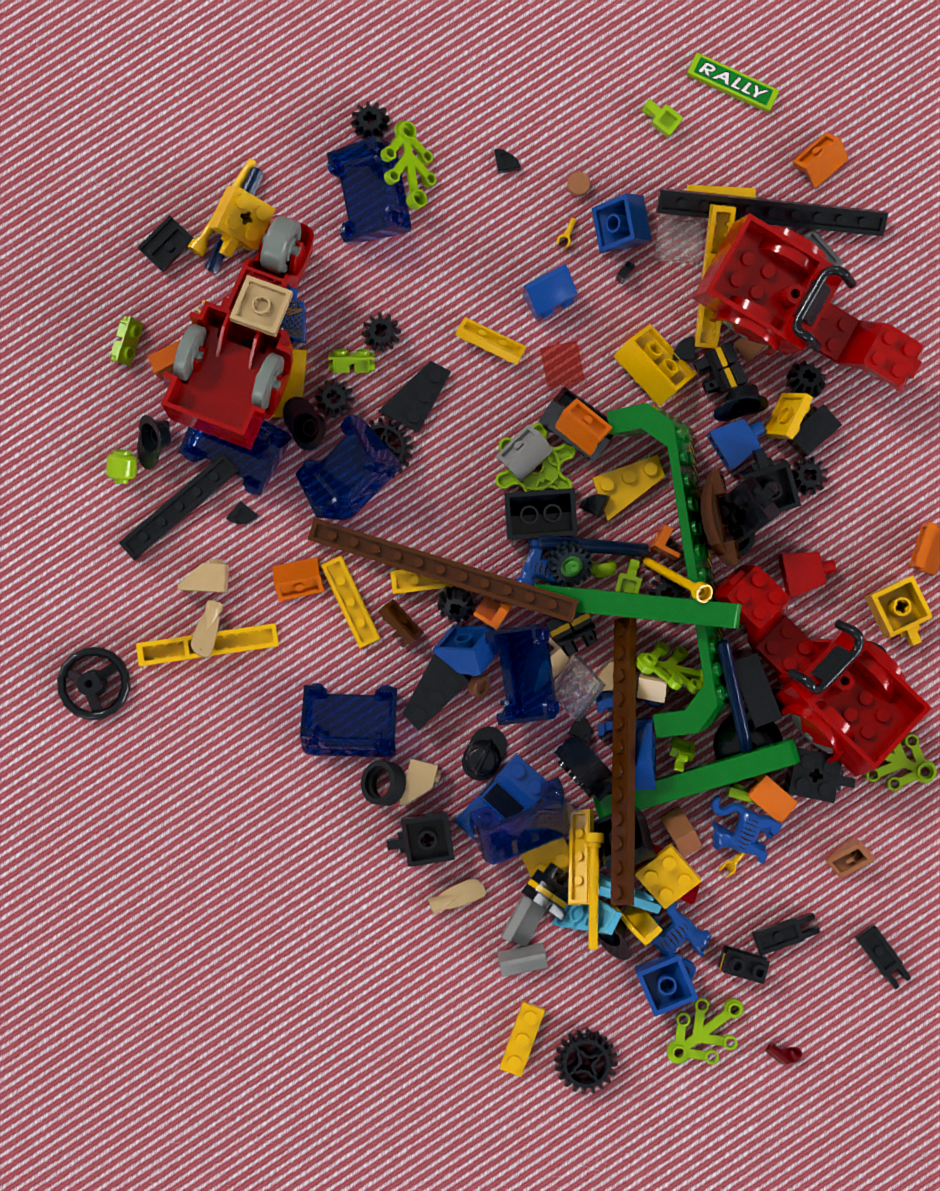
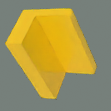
M611 905L622 913V921L645 946L663 931L646 910L630 905L622 912L616 905Z

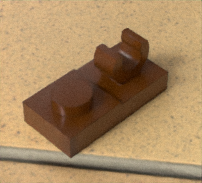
M394 599L378 611L383 620L396 630L392 637L395 638L401 635L404 638V642L400 645L401 647H405L407 644L411 645L424 634L420 627Z

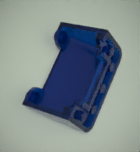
M376 136L368 137L327 153L329 172L341 180L348 221L342 223L340 235L344 243L347 244L402 235L410 232L412 228L402 173L400 180L393 185L387 184L384 180L385 172L393 169L398 162V153L396 151V158L392 161H383L380 152L391 143Z
M349 414L344 418L340 428L347 435L323 461L307 460L295 473L317 518L335 520L352 518L401 467L396 455L362 417Z
M263 420L252 449L249 450L188 427L178 452L191 462L201 461L204 458L214 462L225 453L240 470L236 475L244 479L242 484L245 490L250 494L260 496L272 478L292 437L288 432Z
M542 624L486 631V643H493L496 647L493 653L500 655L506 700L500 701L501 705L505 706L503 712L497 714L498 726L554 719L559 712L560 706L555 693L548 644V629Z
M322 684L304 685L300 728L303 752L313 756H394L396 754L398 689L389 685H382L375 690L374 695L329 694Z
M559 777L551 779L542 785L540 790L542 804L505 819L499 820L496 812L490 807H481L470 812L469 826L485 862L492 865L499 864L567 835L570 829V821L564 789Z

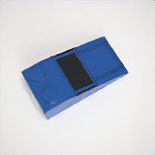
M515 753L454 822L486 852H489L552 785L521 756Z

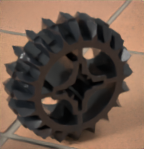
M378 418L379 425H375L373 420H369L371 428L368 429L363 424L361 427L364 433L355 432V435L360 440H352V444L358 446V448H352L351 453L359 455L355 456L353 461L354 463L361 461L357 466L358 470L366 467L364 475L369 476L372 471L374 480H377L379 473L383 481L387 478L386 473H390L391 478L394 479L395 474L393 471L397 470L399 474H402L403 470L400 465L409 467V463L404 459H412L413 457L412 454L406 452L413 450V445H406V443L412 440L411 436L403 437L407 429L403 428L398 431L400 427L399 422H396L391 427L392 420L389 418L386 425H383L382 418ZM383 431L378 441L366 442L372 434ZM390 433L399 439L401 450L389 445ZM385 442L386 449L388 448L389 451H383L380 457L379 451L375 448L381 447L382 444H384ZM363 448L376 454L374 466L365 459ZM387 457H399L392 465L381 467Z
M586 1028L585 1035L581 1034L580 1029L576 1030V1037L572 1033H568L570 1041L561 1039V1044L564 1048L557 1047L556 1052L560 1055L554 1056V1061L559 1063L555 1066V1071L560 1072L558 1078L560 1080L566 1079L564 1082L566 1087L573 1083L572 1090L574 1092L581 1087L582 1094H586L587 1088H590L591 1092L595 1093V1086L597 1085L603 1090L602 1082L605 1081L610 1084L611 1079L608 1075L615 1076L616 1074L615 1070L611 1067L618 1066V1062L613 1059L617 1056L616 1051H610L614 1047L612 1042L606 1043V1035L599 1038V1031L597 1030L591 1036L589 1028ZM581 1044H592L597 1046L598 1049L585 1050ZM574 1049L577 1058L572 1062L571 1066L567 1067V1058ZM581 1053L583 1057H587V1060L589 1058L591 1069L584 1063L582 1065ZM605 1055L604 1065L600 1072L597 1073L595 1064L600 1060L599 1057ZM586 1072L590 1075V1078H580L575 1076L574 1073Z

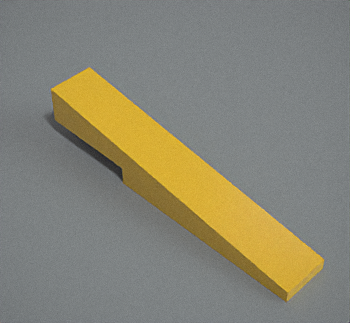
M710 204L702 278L734 223L736 207ZM700 303L698 305L694 345L695 347L716 349L718 348L721 321L711 322L710 318L714 312Z
M276 624L218 631L210 656L277 647L279 645ZM193 635L136 643L139 667L203 657L197 655L192 650L191 641Z

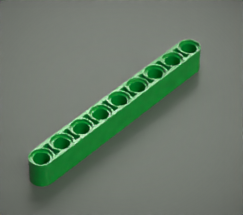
M534 584L536 587L579 600L576 612L725 628H739L742 604L719 601L701 603L689 598Z
M787 739L686 769L683 772H676L656 778V790H635V806L639 810H643L800 763L801 760L794 739ZM609 792L601 801L596 797L593 798L599 819L612 814V792Z

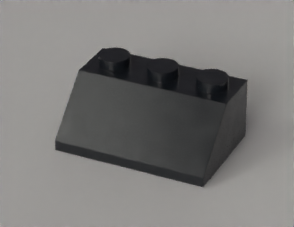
M564 387L551 401L538 422L542 424L546 431L561 437L565 444L578 449L582 456L596 462L614 435L609 433L590 456L557 430L555 425L563 410L576 398L608 423L607 416Z
M575 488L504 493L507 540L539 538L541 535H578Z

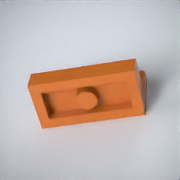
M825 132L792 162L795 169L806 173L811 185L817 188L848 160V155L841 138Z
M181 340L147 356L153 367L152 371L158 378L163 377L164 372H173L174 359Z
M577 398L563 410L555 425L557 430L590 456L613 428Z
M932 522L922 523L908 567L931 575L937 574L940 564V528H937L938 524Z
M664 525L658 530L649 549L671 561H676L680 558L681 554L665 546L673 528Z
M317 557L272 567L274 587L279 601L324 592Z
M485 596L473 615L497 630L513 604L503 601L502 605Z
M766 774L754 776L753 778L757 783L747 796L773 819L782 823L798 802Z

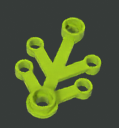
M400 121L394 128L396 137L389 146L381 150L380 155L383 161L390 162L396 158V151L401 145L403 155L393 169L385 172L384 180L389 185L395 184L400 180V175L406 168L410 192L407 195L406 203L409 208L418 210L427 204V196L423 190L418 189L416 171L422 176L421 183L424 187L430 188L437 182L435 174L429 172L425 165L433 161V155L415 138L417 131L414 124L410 121ZM412 148L418 153L417 157L413 154Z
M662 641L656 644L652 653L639 654L636 662L637 668L647 675L653 672L656 673L674 690H679L684 685L689 692L696 695L704 685L702 668L695 670L677 665L688 656V651L681 646L676 647L672 656L666 662L658 661L660 656L665 657L670 650L669 646Z
M908 734L903 739V743L911 749L915 762L907 759L901 743H899L893 750L894 753L891 752L885 759L890 763L874 770L876 772L874 779H870V772L864 775L868 781L876 782L880 777L901 768L912 771L899 778L892 776L886 780L888 789L898 791L901 786L915 780L922 783L933 781L936 777L937 769L934 763L925 760L919 746L918 736ZM911 736L915 739L913 745L908 743V738ZM923 767L927 768L926 775L921 774V769ZM895 779L897 786L892 788L890 783Z
M698 997L699 999L694 1001L696 1010L693 1033L686 1040V1026L690 1024L691 1019L687 1012H678L675 1017L677 1022L675 1040L668 1044L666 1050L670 1061L681 1064L686 1062L688 1058L706 1060L710 1065H714L719 1061V1055L714 1049H707L706 1051L692 1049L697 1043L724 1046L727 1050L736 1049L738 1041L733 1035L721 1036L710 1033L728 1019L739 1018L744 1010L742 1003L736 998L727 999L723 1005L724 1010L704 1025L705 1012L709 1009V1003L704 997ZM700 1001L705 1002L704 1008H698L697 1005ZM734 1005L738 1006V1011L736 1013H732L730 1011L731 1007ZM682 1015L687 1016V1020L684 1023L679 1022V1017ZM728 1039H733L734 1044L731 1046H727L726 1041ZM678 1048L683 1050L680 1056L675 1055V1050ZM710 1053L715 1054L714 1060H708L707 1057Z

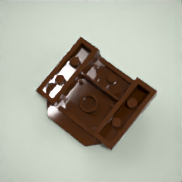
M715 469L707 475L701 495V517L704 531L711 548L726 566L742 564L738 542L736 540L726 542L717 497L725 496L728 493L723 472L720 469Z

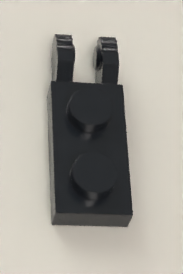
M807 913L797 918L793 917L751 932L759 955L762 956L805 941L804 939L820 933L818 926L810 927L801 931L799 926L814 920V913Z
M871 924L854 937L881 975L887 979L895 990L899 988L897 980L890 974L893 970L897 968L901 977L906 981L911 979L909 973L902 965L903 962L874 924Z

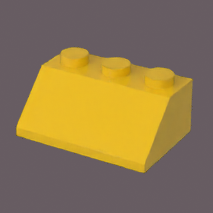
M651 324L631 337L613 355L619 365L625 368L634 381L647 392L651 400L656 402L659 407L696 375L694 370L684 360H680L676 354L675 356L679 360H672L674 349Z

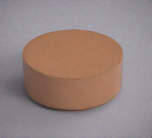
M583 172L571 174L567 182L568 191L577 197L585 195L590 188L588 175Z
M483 674L473 676L468 685L469 693L477 698L485 696L490 688V679Z

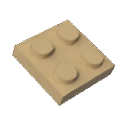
M247 275L229 317L230 321L276 337L293 292Z

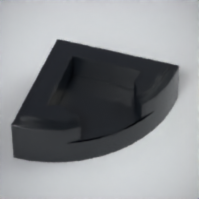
M494 149L498 174L521 170L520 163L516 157L503 149Z
M627 261L625 266L617 273L616 280L623 284L636 265Z
M694 336L685 338L676 346L672 360H679L675 354L680 360L684 361L696 359Z
M605 494L592 495L583 500L579 508L599 518L602 516L610 496Z
M240 501L226 519L235 524H248L256 520L259 515Z
M578 713L568 734L578 736L582 741L589 744L592 736L590 724L582 714Z

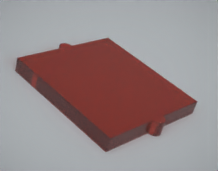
M577 341L563 344L557 342L556 345L540 348L547 388L560 385L567 387L570 383L585 381Z

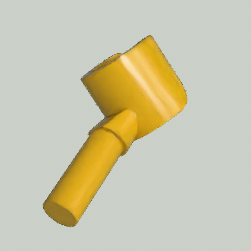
M571 218L564 234L557 238V245H559V241L562 238L568 240L565 249L571 243L570 235L576 223L575 218Z
M738 853L731 861H726L722 864L718 871L720 872L726 867L729 874L725 878L730 877L736 872V865L746 853Z

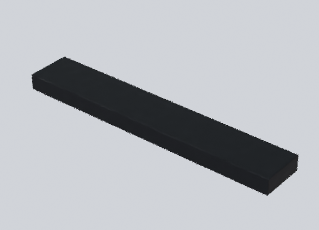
M223 453L123 538L119 544L133 560L138 559L240 470Z

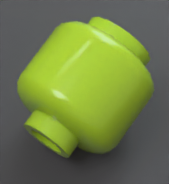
M113 450V453L107 456V476L114 479V483L128 484V480L135 478L137 475V457L131 454V450Z

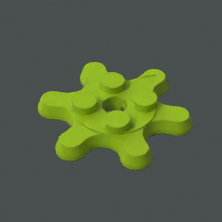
M535 423L532 427L540 432L546 440L547 431L541 423ZM505 437L501 439L499 450L501 451L512 438ZM565 443L558 447H552L553 451L541 462L542 469L538 473L531 472L522 481H519L509 469L500 472L495 479L496 485L501 489H507L512 485H519L524 489V492L541 491L546 488H572L571 480L562 475L560 468L563 462L574 457L575 447Z

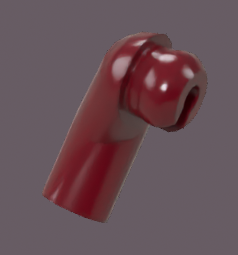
M771 1042L765 1052L783 1065L798 1062L802 1058V1051L798 1047L780 1049Z

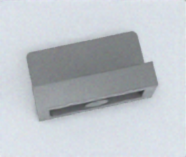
M528 424L495 457L519 481H522L553 449L542 434Z
M522 894L501 933L502 938L509 942L512 940L522 946H527L546 909L525 894Z
M543 942L497 952L502 977L548 968Z

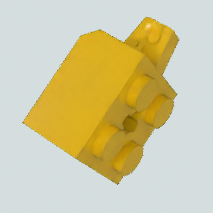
M237 185L227 186L209 225V228L222 235L221 240H223V244L219 253L226 257H232L236 248L240 249L243 247L247 250H257L276 209Z
M914 576L904 577L864 596L884 638H891L899 634L901 638H906L910 646L922 642L917 631L921 629L919 624L931 619L932 613ZM898 603H900L902 606L899 608V611L896 610V606Z

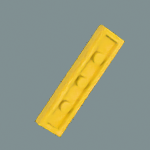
M342 555L321 564V568L359 648L361 649L380 640L381 638Z
M592 809L570 810L568 905L571 906L589 905L590 848L585 843V833L594 832V810Z

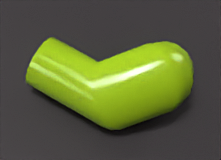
M592 560L593 568H589L593 576L603 578L612 576L617 569V564L613 560H608L606 563L597 564Z

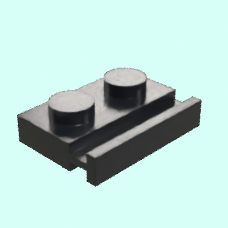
M169 215L137 248L159 270L164 272L188 248V244L194 238Z

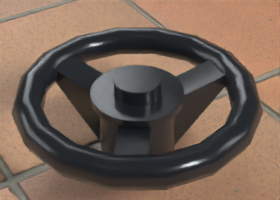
M101 647L83 648L71 654L62 664L57 677L58 695L64 707L73 715L86 720L105 719L115 714L126 702L130 691V674L124 661L113 651ZM89 656H99L111 662L110 665L100 671L89 670L83 674L71 669L77 661ZM118 671L121 676V689L118 698L109 707L102 709L100 696L107 690L108 678ZM67 678L77 684L80 693L86 695L91 711L79 708L71 701L66 687Z

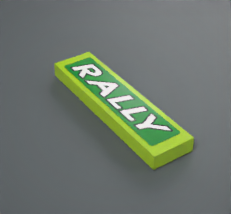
M698 52L686 76L767 113L770 112L780 91Z

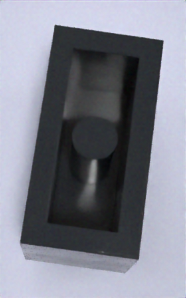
M824 404L819 408L813 406L805 415L807 419L800 424V430L793 439H786L801 457L808 456L842 426Z

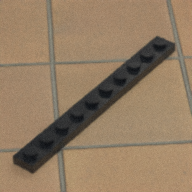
M666 188L659 189L656 212L661 214L709 218L710 204L736 207L734 221L750 213L768 225L884 236L889 214L887 211Z

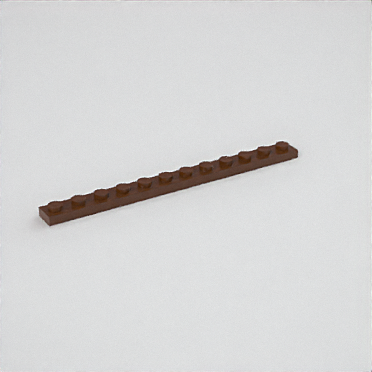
M317 518L313 520L307 539L573 623L579 600Z
M623 617L614 619L611 905H634L637 618Z

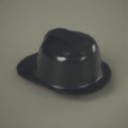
M755 384L737 386L729 391L726 396V402L716 408L713 417L718 421H729L742 416L756 414L766 409L769 402L767 398L760 395Z
M303 397L290 398L283 408V419L301 449L309 451L316 449L321 441L324 440L327 426L325 420L316 413L308 400Z
M144 415L139 422L137 454L141 465L145 469L151 470L157 465L160 452L171 444L170 423L167 420H154L152 417Z
M490 726L483 727L475 732L462 758V767L466 775L478 781L487 780L494 775L507 748L504 734L497 728Z
M620 918L613 934L598 933V940L606 951L614 957L622 960L630 959L632 955L631 949L625 940L627 926Z

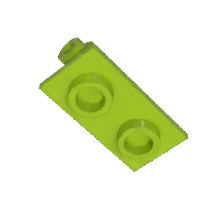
M124 316L123 320H120L116 336L122 338V340H114L110 353L111 361L120 362L131 367L144 323L131 316Z
M335 349L328 355V360H333V362H329V371H333V373H350V364H354V373H371V371H375V362H371L375 358V352H370L369 349H358L356 352H347L346 349Z

